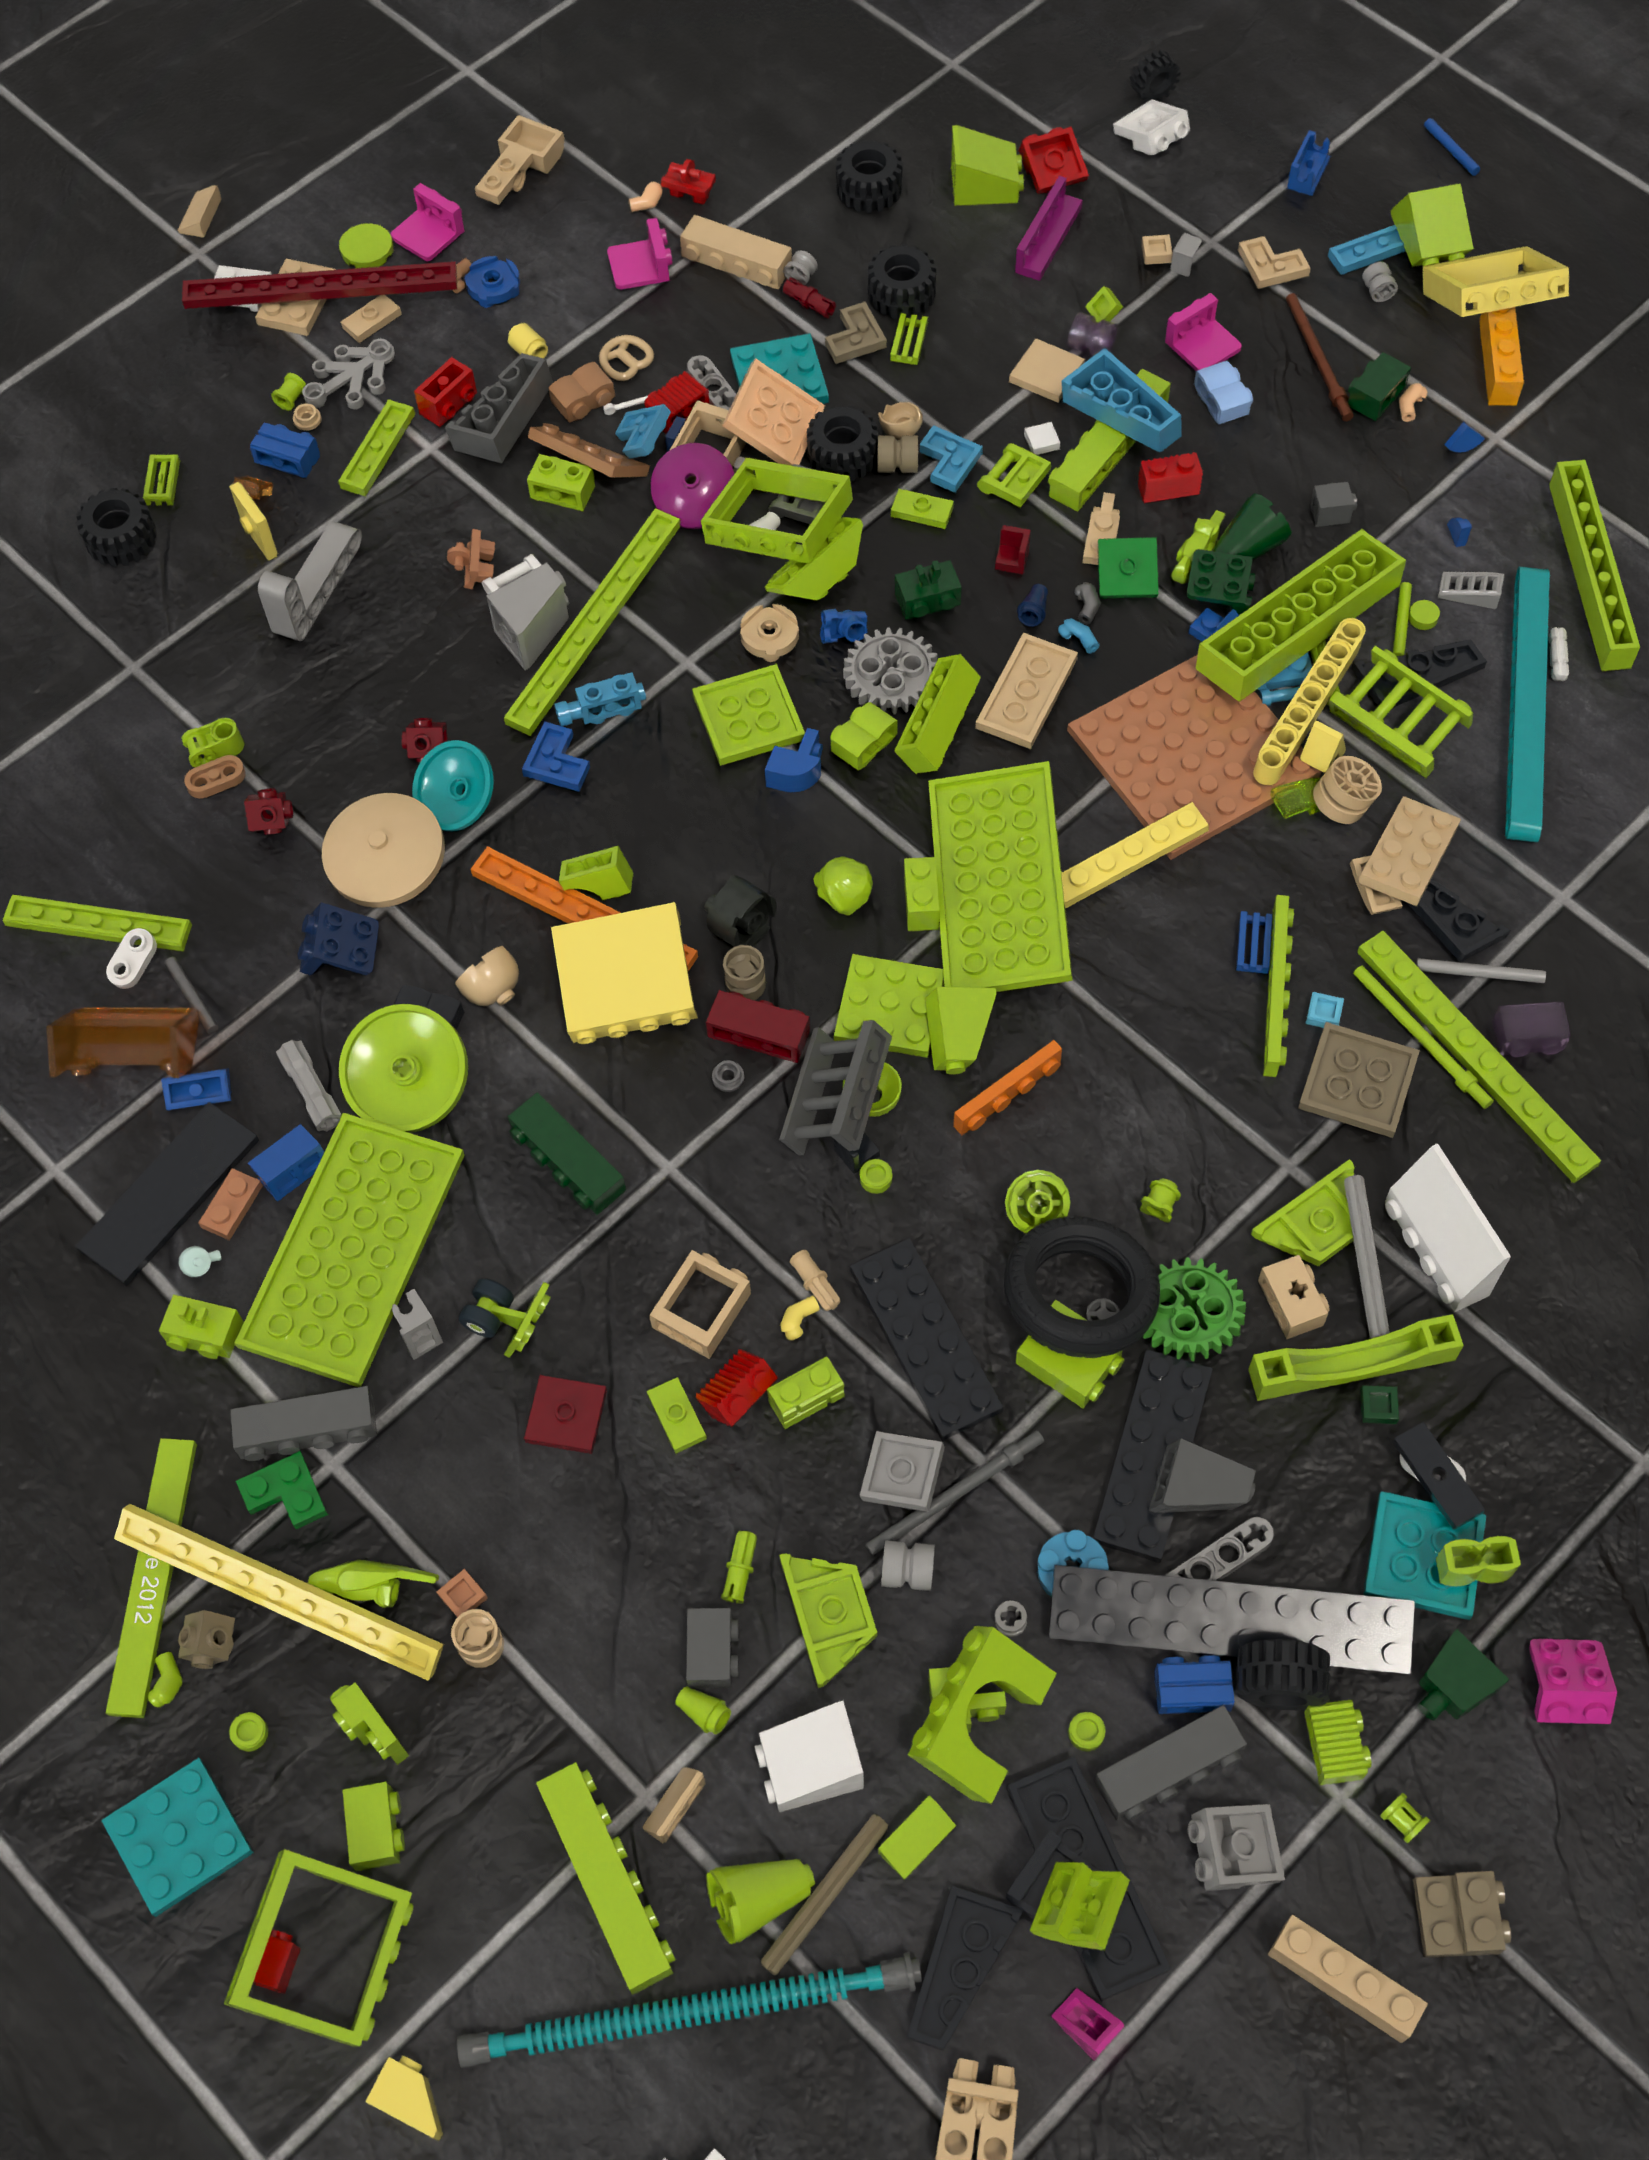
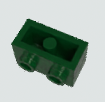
M1382 352L1375 361H1369L1360 378L1355 377L1348 388V393H1350L1349 406L1377 421L1406 388L1411 367Z

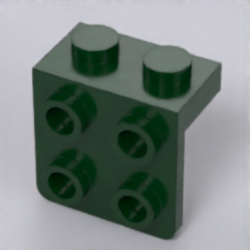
M1202 549L1195 550L1187 588V597L1192 600L1232 605V610L1234 609L1238 615H1241L1251 607L1252 597L1247 596V591H1253L1256 574L1250 573L1253 557Z

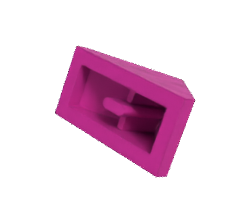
M1078 1988L1051 2015L1054 2021L1094 2061L1120 2034L1125 2026L1121 2020Z

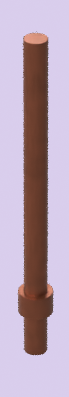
M1291 293L1286 297V301L1330 391L1329 398L1333 406L1338 408L1343 421H1349L1354 415L1347 402L1348 395L1345 389L1339 385L1296 294Z

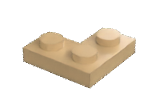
M1265 236L1239 242L1238 252L1258 289L1309 276L1310 266L1301 249L1274 255Z

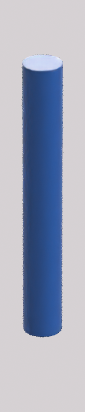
M1432 118L1426 120L1424 127L1472 176L1477 175L1481 167Z

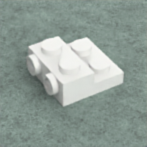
M1152 99L1113 124L1115 134L1132 139L1134 150L1146 153L1147 155H1154L1166 150L1171 142L1186 137L1188 131H1190L1187 110Z

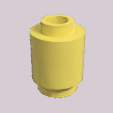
M521 323L511 328L508 344L517 353L545 358L548 353V346L545 340L528 324Z

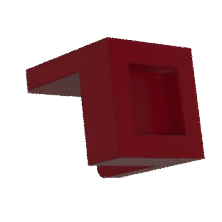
M1006 525L1002 526L995 570L1024 574L1029 554L1031 530Z

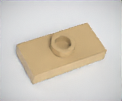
M380 295L342 320L341 325L342 329L360 343L402 315L400 307L386 295Z

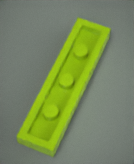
M388 399L339 479L340 489L366 497L415 416L414 407Z

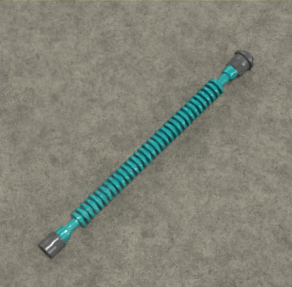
M904 1952V1957L880 1961V1965L865 1967L866 1971L844 1975L843 1968H837V1977H834L833 1969L827 1970L828 1978L824 1979L823 1971L818 1972L819 1980L814 1979V1973H809V1982H805L803 1974L798 1975L799 1983L795 1984V1978L792 1976L789 1977L790 1985L787 1986L785 1978L779 1979L780 1987H776L775 1980H770V1989H766L764 1981L760 1982V1990L757 1991L756 1983L750 1984L751 1992L748 1993L746 1985L740 1986L741 1994H737L736 1987H731V1996H728L727 1989L725 1988L721 1989L720 1998H718L717 1990L711 1991L712 1999H708L707 1992H702V2001H699L698 1994H692V2003H689L688 1995L682 1996V2004H679L678 1997L672 1998L673 2006H670L668 1999H663V2008H660L659 2000L653 2001L652 2010H650L649 2002L643 2003V2011L640 2010L639 2004L633 2005V2013H631L630 2006H624V2015H621L620 2007L614 2008L613 2017L610 2009L604 2010V2018H602L600 2011L594 2012V2020H592L591 2013H585L584 2022L582 2021L581 2014L575 2015L574 2024L571 2016L565 2017V2025H563L561 2018H556L555 2027H553L552 2020H546L545 2029L543 2028L542 2021L535 2023V2030L533 2024L528 2023L525 2026L526 2032L505 2036L504 2032L490 2034L487 2031L457 2036L459 2064L461 2068L491 2062L492 2058L507 2056L508 2051L528 2048L529 2055L532 2056L536 2055V2046L538 2047L539 2054L546 2053V2045L549 2052H554L556 2050L555 2043H557L559 2051L565 2050V2041H567L568 2048L571 2049L575 2048V2039H577L579 2047L585 2046V2038H587L588 2045L595 2044L594 2036H597L598 2044L604 2043V2034H606L607 2040L610 2042L614 2041L615 2032L618 2040L624 2039V2031H626L627 2038L634 2037L633 2029H636L637 2036H643V2027H646L647 2035L653 2034L654 2025L656 2026L657 2033L663 2032L662 2024H665L667 2031L673 2030L672 2022H675L676 2029H682V2020H685L686 2028L692 2027L693 2018H695L696 2026L702 2025L701 2017L705 2018L706 2024H711V2015H714L715 2022H721V2013H724L725 2021L731 2020L730 2012L734 2011L735 2019L741 2018L740 2010H744L745 2017H750V2008H753L754 2015H760V2006H763L764 2014L770 2013L769 2005L773 2004L774 2012L780 2011L779 2003H783L784 2010H789L788 2001H792L793 2008L795 2009L799 2008V1999H802L803 2007L809 2006L808 1998L811 1997L813 2005H817V1996H822V2002L828 2003L827 1994H831L832 2002L838 2001L837 1993L841 1992L842 2000L847 1999L846 1991L869 1987V1991L885 1989V1992L909 1988L910 1992L916 1991L915 1983L922 1982L918 1958L911 1959L909 1952Z

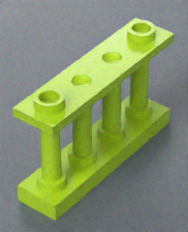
M1374 646L1371 650L1372 663L1375 666L1350 695L1346 694L1344 696L1338 691L1333 694L1329 699L1330 712L1421 776L1427 778L1434 770L1432 752L1458 722L1468 729L1470 728L1473 721L1472 709L1466 702L1460 699L1454 700L1400 663L1396 655L1387 649L1383 651ZM1386 672L1399 682L1375 711L1368 713L1360 707L1359 702ZM1409 688L1423 697L1422 701L1399 728L1391 729L1384 724L1383 719ZM1433 705L1448 714L1423 745L1416 746L1408 740L1410 732Z

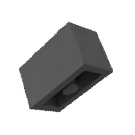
M731 1608L687 1609L686 1681L691 1689L732 1688V1677L739 1676L738 1655H732V1641H739V1620L732 1619Z

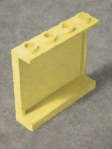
M675 902L551 927L567 1032L573 1043L589 1044L595 1042L596 1038L600 1037L619 1038L627 1035L630 1031L641 1030L649 1032L658 1029L660 1025L670 1023L672 1025H684L689 1023L690 1019L698 1018L694 1008L683 946L680 914Z

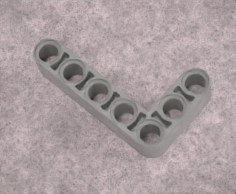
M331 521L295 579L271 571H265L262 574L258 584V594L273 633L298 641H302L306 637L358 551L362 540L360 529Z

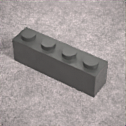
M368 1386L230 1409L233 1448L240 1459L247 1461H258L264 1459L265 1455L275 1453L293 1455L299 1452L300 1449L310 1447L327 1449L333 1447L334 1443L345 1441L349 1443H362L367 1441L368 1437L377 1436L374 1397Z
M1223 1705L1096 1774L1094 1782L1115 1820L1118 1821L1126 1817L1128 1821H1131L1147 1811L1145 1805L1158 1799L1160 1804L1175 1797L1179 1793L1177 1788L1183 1784L1190 1782L1191 1786H1195L1211 1776L1209 1770L1221 1764L1223 1769H1226L1242 1759L1240 1753L1243 1752L1247 1743Z

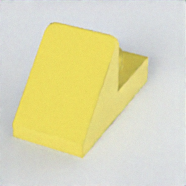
M1316 720L1300 760L1326 773L1334 759L1342 757L1346 751L1343 734Z

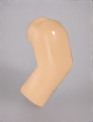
M650 182L642 196L630 198L629 206L631 212L654 208L662 196L661 185L657 182Z

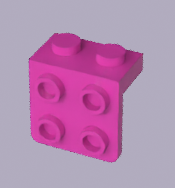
M420 183L413 189L417 210L391 232V237L394 242L425 261H431L465 230L461 215L462 211L458 204L454 201H449L436 190Z
M657 218L646 219L649 240L611 246L607 249L617 289L621 290L670 281L668 265H673L670 248L664 247V245H668L665 228L660 229Z
M1212 293L1195 300L1190 306L1180 312H1175L1168 318L1165 343L1195 371L1226 361L1241 351L1242 344L1215 320L1218 299Z
M1532 1639L1529 1650L1539 1682L1534 1710L1537 1722L1611 1724L1617 1689L1602 1643L1596 1640Z

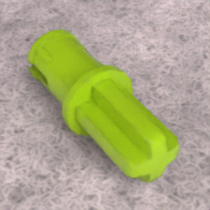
M739 1531L737 1533L731 1561L726 1563V1567L729 1570L721 1599L734 1603V1600L738 1604L744 1603L749 1573L754 1571L751 1563L757 1542L756 1534L749 1531Z

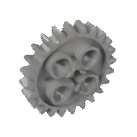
M887 627L886 633L883 635L876 629L875 637L873 638L864 634V643L856 640L855 649L849 648L848 658H844L843 677L846 689H851L852 698L859 696V705L871 702L876 706H880V709L884 712L887 708H891L892 713L896 714L898 707H902L905 712H908L909 704H912L914 707L916 706L937 662V653H932V645H924V637L922 636L914 640L913 631L909 632L906 636L902 635V628H899L896 634H892L891 629Z

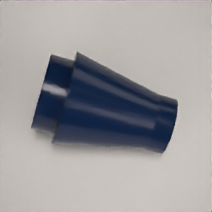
M1033 585L1030 592L1018 606V618L1022 624L1034 627L1044 621L1048 589L1044 585Z

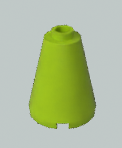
M799 1859L715 1867L709 1870L710 1872L706 1875L711 1907H717L721 1918L716 1921L729 1944L741 1942L810 1896L811 1887L815 1885L810 1866L808 1864L803 1865Z

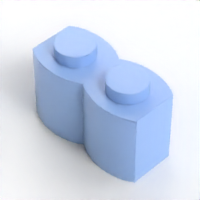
M1226 360L1196 371L1194 386L1217 424L1249 414L1251 404L1253 403V396L1251 390L1240 382V374L1236 367H1233Z

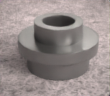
M722 1061L712 1072L713 1084L717 1089L724 1092L735 1091L744 1082V1071L739 1064L733 1061ZM726 1075L734 1077L732 1080H723V1077Z

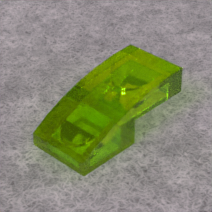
M1321 778L1299 780L1271 790L1270 796L1284 819L1304 811H1308L1310 815L1320 812L1314 801L1313 790Z

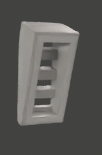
M1443 572L1438 598L1496 609L1501 596L1504 574L1493 572ZM1450 583L1455 584V590L1449 589ZM1462 585L1467 586V590H1461Z

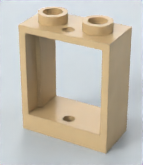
M697 400L670 450L682 444L694 443L700 431L704 430L732 439L724 456L733 468L736 459L747 442L722 426L729 410Z
M692 1250L649 1315L652 1328L710 1359L751 1295L750 1281L741 1271L735 1268L728 1270L719 1265L718 1260L707 1253L700 1255ZM695 1270L734 1290L708 1331L669 1311Z

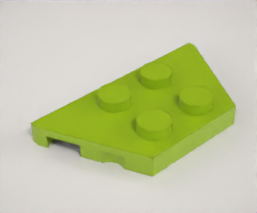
M1349 1159L1253 1228L1251 1235L1294 1256L1300 1255L1301 1259L1316 1266L1323 1264L1354 1241L1344 1180L1354 1175L1353 1162Z
M784 1553L779 1555L817 1686L821 1688L877 1637V1630L856 1565L845 1563L830 1564L826 1560L815 1558L806 1560L791 1557V1554Z

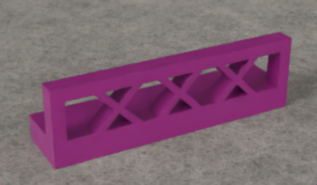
M1058 177L1018 245L1015 273L1040 281L1082 209L1083 200L1065 194L1067 178Z

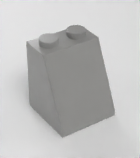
M548 563L486 595L494 632L524 670L532 666L569 619L567 610L569 600L564 593L566 582L559 571L554 572Z

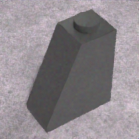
M1179 1439L1166 1447L1149 1510L1154 1513L1233 1510L1248 1503L1255 1492L1253 1480L1256 1470L1184 1439Z

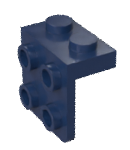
M321 902L311 915L307 914L302 924V932L305 933V939L298 951V959L301 960L300 972L312 975L322 963L362 975H369L373 971L379 928L378 921L374 918Z

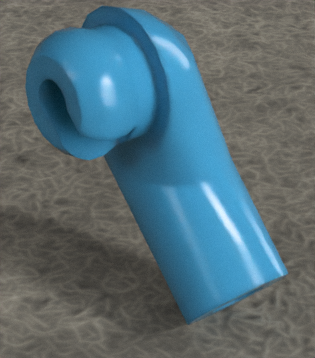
M1072 618L1064 620V623L1058 627V631L1063 638L1069 639L1072 635L1079 638L1087 653L1095 652L1100 646L1090 628Z

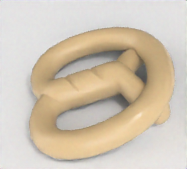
M621 335L609 340L602 347L599 354L602 369L609 377L617 381H626L633 378L638 370L648 367L654 359V352L651 346L641 338L632 335ZM629 344H633L641 348L645 352L646 357L643 360L637 361L626 349ZM620 345L618 349L611 351L613 348ZM619 358L629 367V370L618 372L610 366L608 361Z

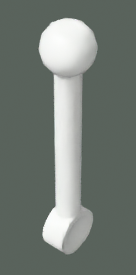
M648 396L616 405L608 403L603 409L606 415H612L616 410L644 403Z

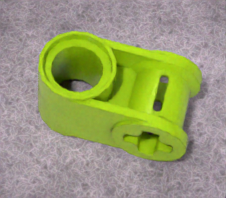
M220 718L199 728L190 729L182 736V743L188 748L190 753L189 762L192 767H198L223 756H236L243 750L245 745L236 723L230 718Z

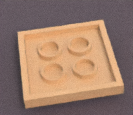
M755 359L749 366L722 426L775 462L785 465H799L807 448V428H809V422L811 419H815V414L823 412L825 405Z

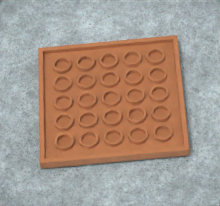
M1198 655L1070 722L1067 728L1069 734L1144 827L1153 824L1191 802L1194 803L1208 823L1209 831L1167 853L1166 855L1170 860L1321 776L1320 770L1300 760L1303 751L1302 746H1300L1277 783L1263 785L1256 781L1253 771L1259 752L1279 719L1265 703H1262L1261 698L1255 691L1239 702L1196 670Z

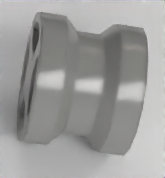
M796 251L792 256L791 262L787 263L784 267V275L787 280L793 277L803 285H806L810 275H813L817 270V261L806 251Z

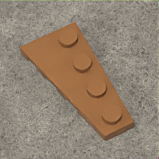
M543 423L542 427H530L529 439L607 476L615 478L647 477L650 465L629 459L626 456L584 441L574 434L563 433L555 425Z

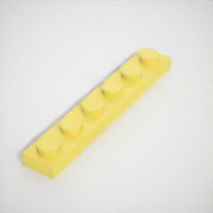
M1191 802L1062 872L1065 909L1208 832L1209 825L1194 803Z

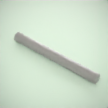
M1420 958L1416 960V965L1423 972L1545 983L1546 971Z

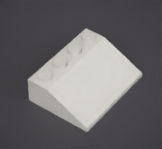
M1437 1143L1431 1146L1390 1188L1385 1200V1208L1390 1218L1397 1220L1402 1228L1406 1244L1410 1248L1414 1247L1419 1255L1423 1271L1428 1276L1431 1275L1436 1282L1440 1298L1445 1304H1449L1455 1313L1490 1296L1511 1256Z

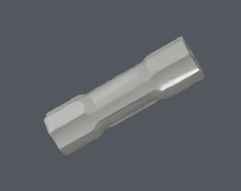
M290 1040L282 1044L281 1048L276 1051L277 1056L287 1075L293 1079L306 1103V1110L317 1131L323 1130L327 1132L337 1127L342 1115L332 1096L326 1093L314 1071L313 1062L302 1041Z

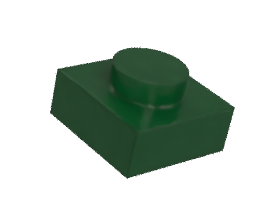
M1362 1386L1360 1390L1362 1423L1397 1424L1399 1421L1397 1387Z

